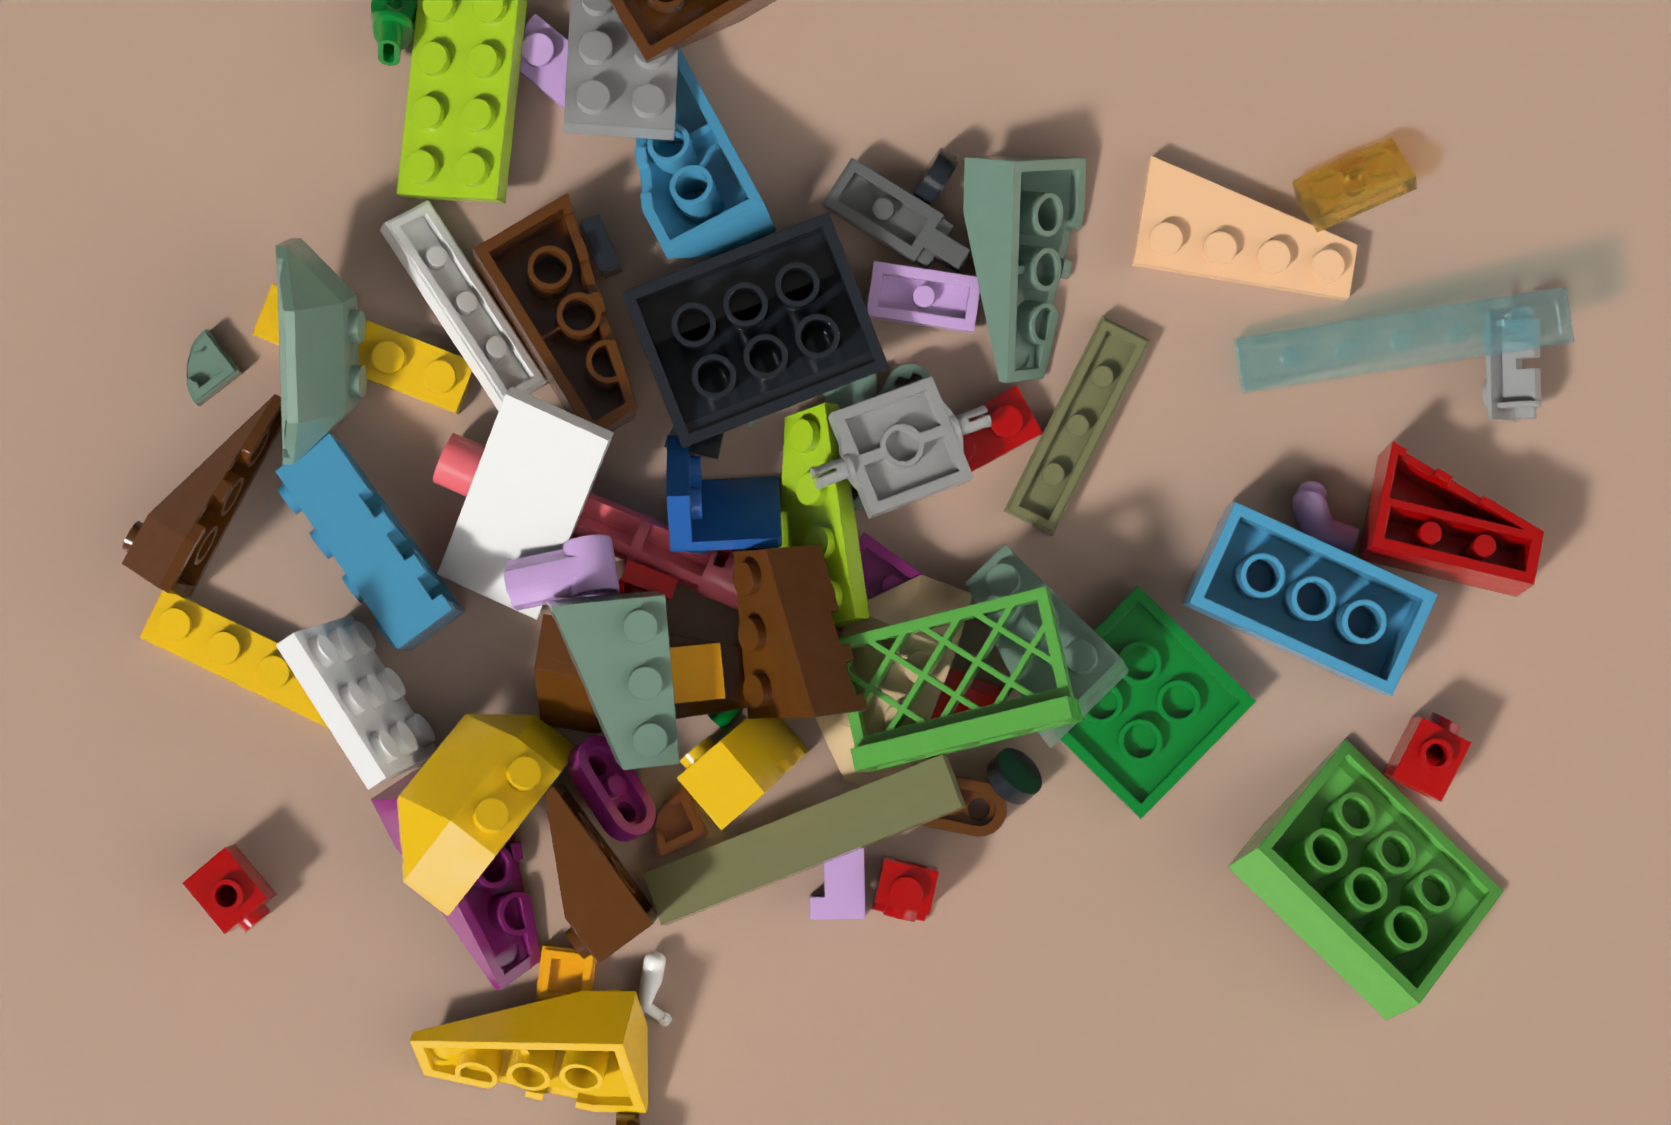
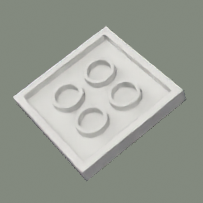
M352 615L294 632L276 644L278 650L368 790L425 763L436 751L437 748L433 743L435 735L431 726L420 714H414L403 697L406 691L401 679L392 669L384 667L374 651L376 643L371 632L363 623L355 622Z

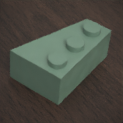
M1004 544L966 582L976 604L1044 586L1049 588L1074 698H1077L1079 701L1082 718L1129 672L1123 659L1007 545ZM1038 602L1018 607L1005 628L1031 643L1042 625ZM1004 611L986 616L998 622ZM986 624L989 632L991 633L993 628ZM1001 634L996 642V646L1011 675L1027 649ZM1045 637L1039 649L1049 654ZM1034 655L1018 683L1035 694L1057 689L1052 664ZM1076 723L1040 731L1039 734L1051 749Z

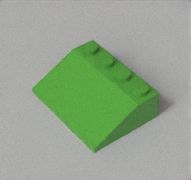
M1346 739L1326 757L1267 819L1228 865V868L1385 1020L1395 1017L1422 1002L1504 892Z

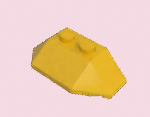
M465 714L397 798L399 834L403 858V882L445 915L449 916L568 764L569 753L576 745L554 728L541 721L537 715Z

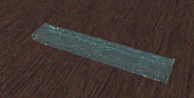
M1567 287L1234 339L1242 394L1575 342Z

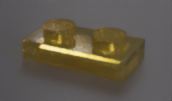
M1392 137L1292 181L1294 195L1317 232L1417 189L1416 175Z

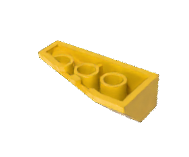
M618 989L579 991L412 1032L410 1043L422 1072L426 1076L486 1089L495 1086L497 1082L511 1084L525 1089V1097L543 1101L545 1092L577 1099L575 1108L592 1112H647L648 1026L636 991H622Z

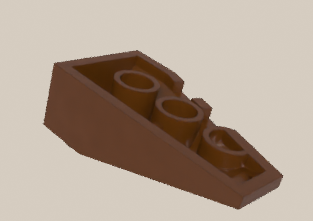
M274 394L147 515L144 523L137 521L132 526L122 547L127 552L122 562L124 566L167 593L192 596L282 428L280 396Z
M543 614L534 667L540 720L553 727L601 733L603 730L567 651L557 624L552 615ZM669 634L670 647L720 643L725 688L724 699L676 703V719L747 708L743 695L745 678L742 647L740 645Z

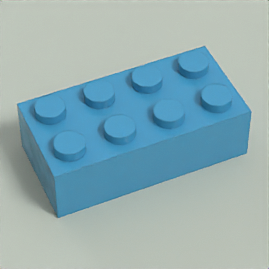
M1233 502L1226 505L1182 605L1374 693L1393 696L1438 594L1242 504Z

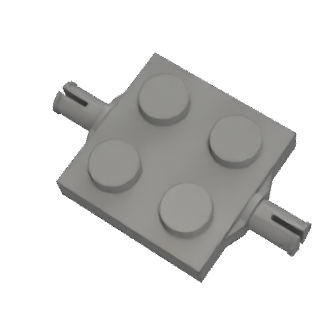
M931 376L834 411L829 415L828 420L839 445V458L810 468L812 479L817 478L814 485L820 490L828 485L848 479L858 491L868 519L966 484L974 477L963 452V436L986 427H991L990 415L983 417L988 410L984 405H980L977 408L954 415L942 401L935 381Z

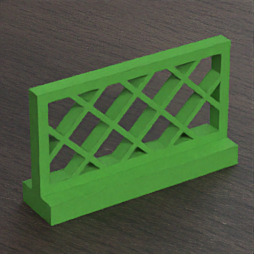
M1046 586L839 638L840 644L849 643L851 649L871 645L886 655L870 683L854 673L852 662L846 663L855 695L858 694L857 683L866 689L863 694L865 695L867 705L873 696L876 695L898 710L886 731L867 735L864 722V711L847 713L855 748L850 749L855 771L875 772L936 757L941 754H949L1083 721L1079 701L1077 698H1074L1050 590ZM1038 602L1042 625L1031 643L1005 628L1018 607ZM1004 611L998 622L986 616ZM973 618H978L993 628L977 656L952 642L962 623ZM950 624L944 636L933 630L934 628ZM922 631L939 641L923 670L899 655L909 636ZM1001 634L1027 649L1010 677L985 662ZM1045 637L1049 654L1039 649ZM896 638L890 649L879 643ZM948 647L972 662L956 690L931 675ZM1034 655L1052 664L1057 689L1035 694L1018 683ZM894 661L919 676L903 703L878 689ZM981 668L1006 683L994 704L984 707L979 706L964 696ZM927 681L951 696L941 716L931 720H927L911 710ZM1014 689L1025 695L1024 697L1007 701ZM960 702L971 709L953 714ZM906 716L918 722L900 727Z

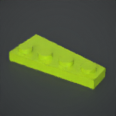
M822 403L785 417L780 509L782 545L779 548L820 544L839 607V611L832 614L835 628L837 629L868 620L870 616L851 483L848 479L818 490L814 485L817 478L812 479L810 473L811 467H816L839 458V445L828 417L832 412L840 410V407L837 404Z

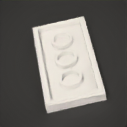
M511 386L504 396L437 575L516 610L512 607L505 587L503 572L506 568V561L563 549V544L566 541L571 540L614 433ZM544 605L519 610L518 612L537 620Z

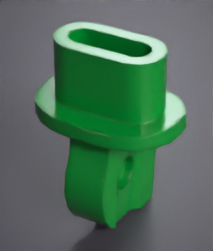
M372 0V29L374 39L378 43V60L382 64L388 66L399 64L401 50L411 45L414 32L413 23L415 22L417 12L416 0Z

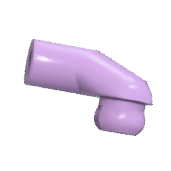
M1316 481L1302 483L1292 500V510L1300 531L1350 554L1356 544L1359 528L1332 519L1325 499L1327 491L1322 484Z

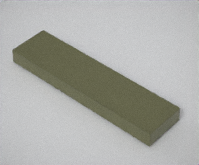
M1103 316L1100 318L1003 512L1051 536L1054 535L1151 340Z

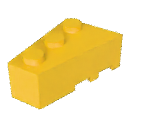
M746 718L717 744L709 736L679 761L686 770L677 779L722 830L765 794L784 776L783 773L790 770L809 750L782 718Z

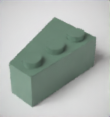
M658 590L546 601L614 758L623 770L680 764L665 595Z

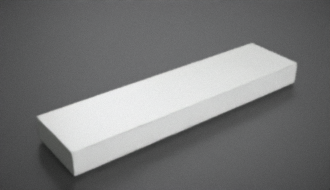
M429 200L388 220L382 225L380 232L498 411L506 392L511 386L527 394H532L548 382Z

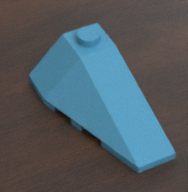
M678 49L674 140L635 138L636 164L640 172L642 189L640 194L642 211L667 259L715 257L764 238L775 232L776 228L761 196L681 49Z

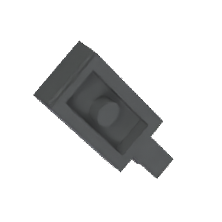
M852 157L822 203L823 207L912 263L915 264L917 262L927 269L933 259L956 273H959L970 255L968 248L948 237L954 226L944 219V214Z

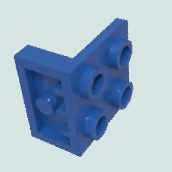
M677 435L667 436L666 497L671 552L702 554L711 550L744 549L749 551L780 547L782 545L778 477L702 480L701 456H690L689 446L682 449Z

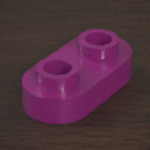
M590 736L576 745L568 756V771L604 831L612 838L622 842L632 841L648 832L654 825L656 809L651 796L634 769L623 770L620 767L605 736Z

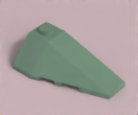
M1005 155L965 157L963 214L999 382L1010 383L1044 378L1059 318V313L1053 304L1059 280L1069 278L1072 261L1065 259L1072 230L1081 229L1085 213L1086 157Z

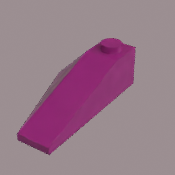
M420 769L412 771L371 799L395 848L401 856L397 798ZM512 834L450 915L447 916L440 911L495 990H502L541 960L531 897L524 893L518 861L524 859L521 841H515L514 834Z

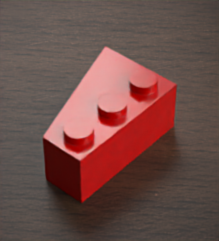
M1392 441L1378 455L1358 558L1514 597L1519 596L1535 584L1544 531L1484 495L1479 497L1454 482L1452 480L1453 476L1439 468L1434 470L1406 453L1408 449L1395 441Z

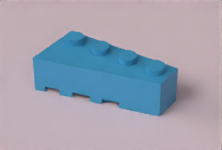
M328 432L295 464H284L275 471L284 483L277 488L281 497L296 515L301 511L306 515L314 527L309 532L313 541L328 559L334 556L345 572V575L342 576L344 583L360 603L365 601L376 617L374 621L376 627L393 648L413 650L465 612L338 436Z

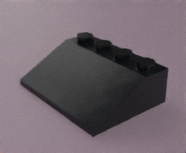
M829 212L622 292L682 449L889 368Z

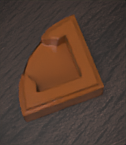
M684 786L674 791L666 799L657 814L653 840L658 858L709 834L691 794Z

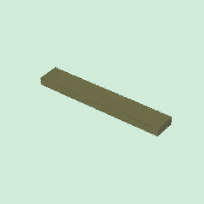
M941 754L643 874L661 925H669L966 808L949 758L947 755Z

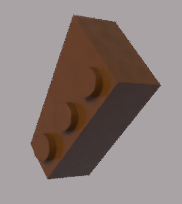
M820 544L733 552L735 566L733 583L737 591L740 622L738 639L742 647L745 678L743 695L747 703L748 719L820 717L868 711L869 708L865 695H855L846 663L854 661L850 644H840L832 614L838 612L839 607Z

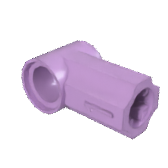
M608 535L580 536L566 541L563 544V549L506 561V568L503 572L506 591L510 597L512 607L518 611L546 605L548 600L620 593L612 538Z

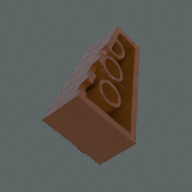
M566 193L474 247L473 262L564 409L571 414L613 432L635 419L638 407L616 340L613 337L606 308L592 272L589 256L574 216V209L569 194Z

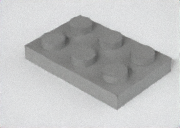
M571 0L563 133L674 140L678 50L646 63L609 0Z

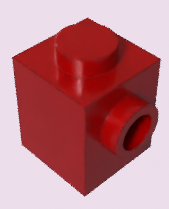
M1431 712L1428 720L1423 717L1412 716L1383 775L1431 800L1442 802L1472 742L1458 736L1461 729L1460 725L1439 714Z
M236 844L224 847L182 883L224 934L237 929L239 926L245 933L250 931L271 913L265 904L277 895Z

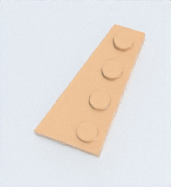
M1151 156L1148 162L1132 266L1346 301L1350 296L1358 245Z

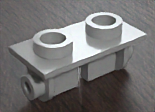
M1534 308L1512 309V312L1485 309V325L1481 332V343L1486 353V380L1483 384L1482 396L1487 407V419L1518 422L1523 419H1536V408L1542 407L1541 369H1522V359L1540 358V319L1534 318Z

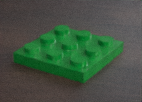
M1136 586L1094 629L1123 659L1129 672L1083 717V721L1077 722L1060 741L1139 819H1142L1247 712L1256 700L1139 586Z

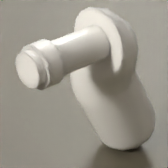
M651 951L644 957L638 999L643 1014L646 1012L656 1019L661 1026L667 1027L672 1021L671 1015L652 1004L662 984L666 959L661 952Z

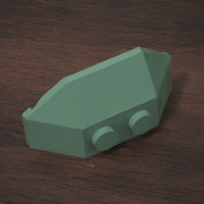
M290 238L275 246L281 384L282 466L295 464L328 432L331 433L360 404V398L365 397L367 390V371L364 365H359L358 343L362 344L365 338L366 319L364 311L357 310V294L302 238Z

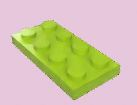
M418 0L397 185L398 195L416 199L506 203L527 0Z

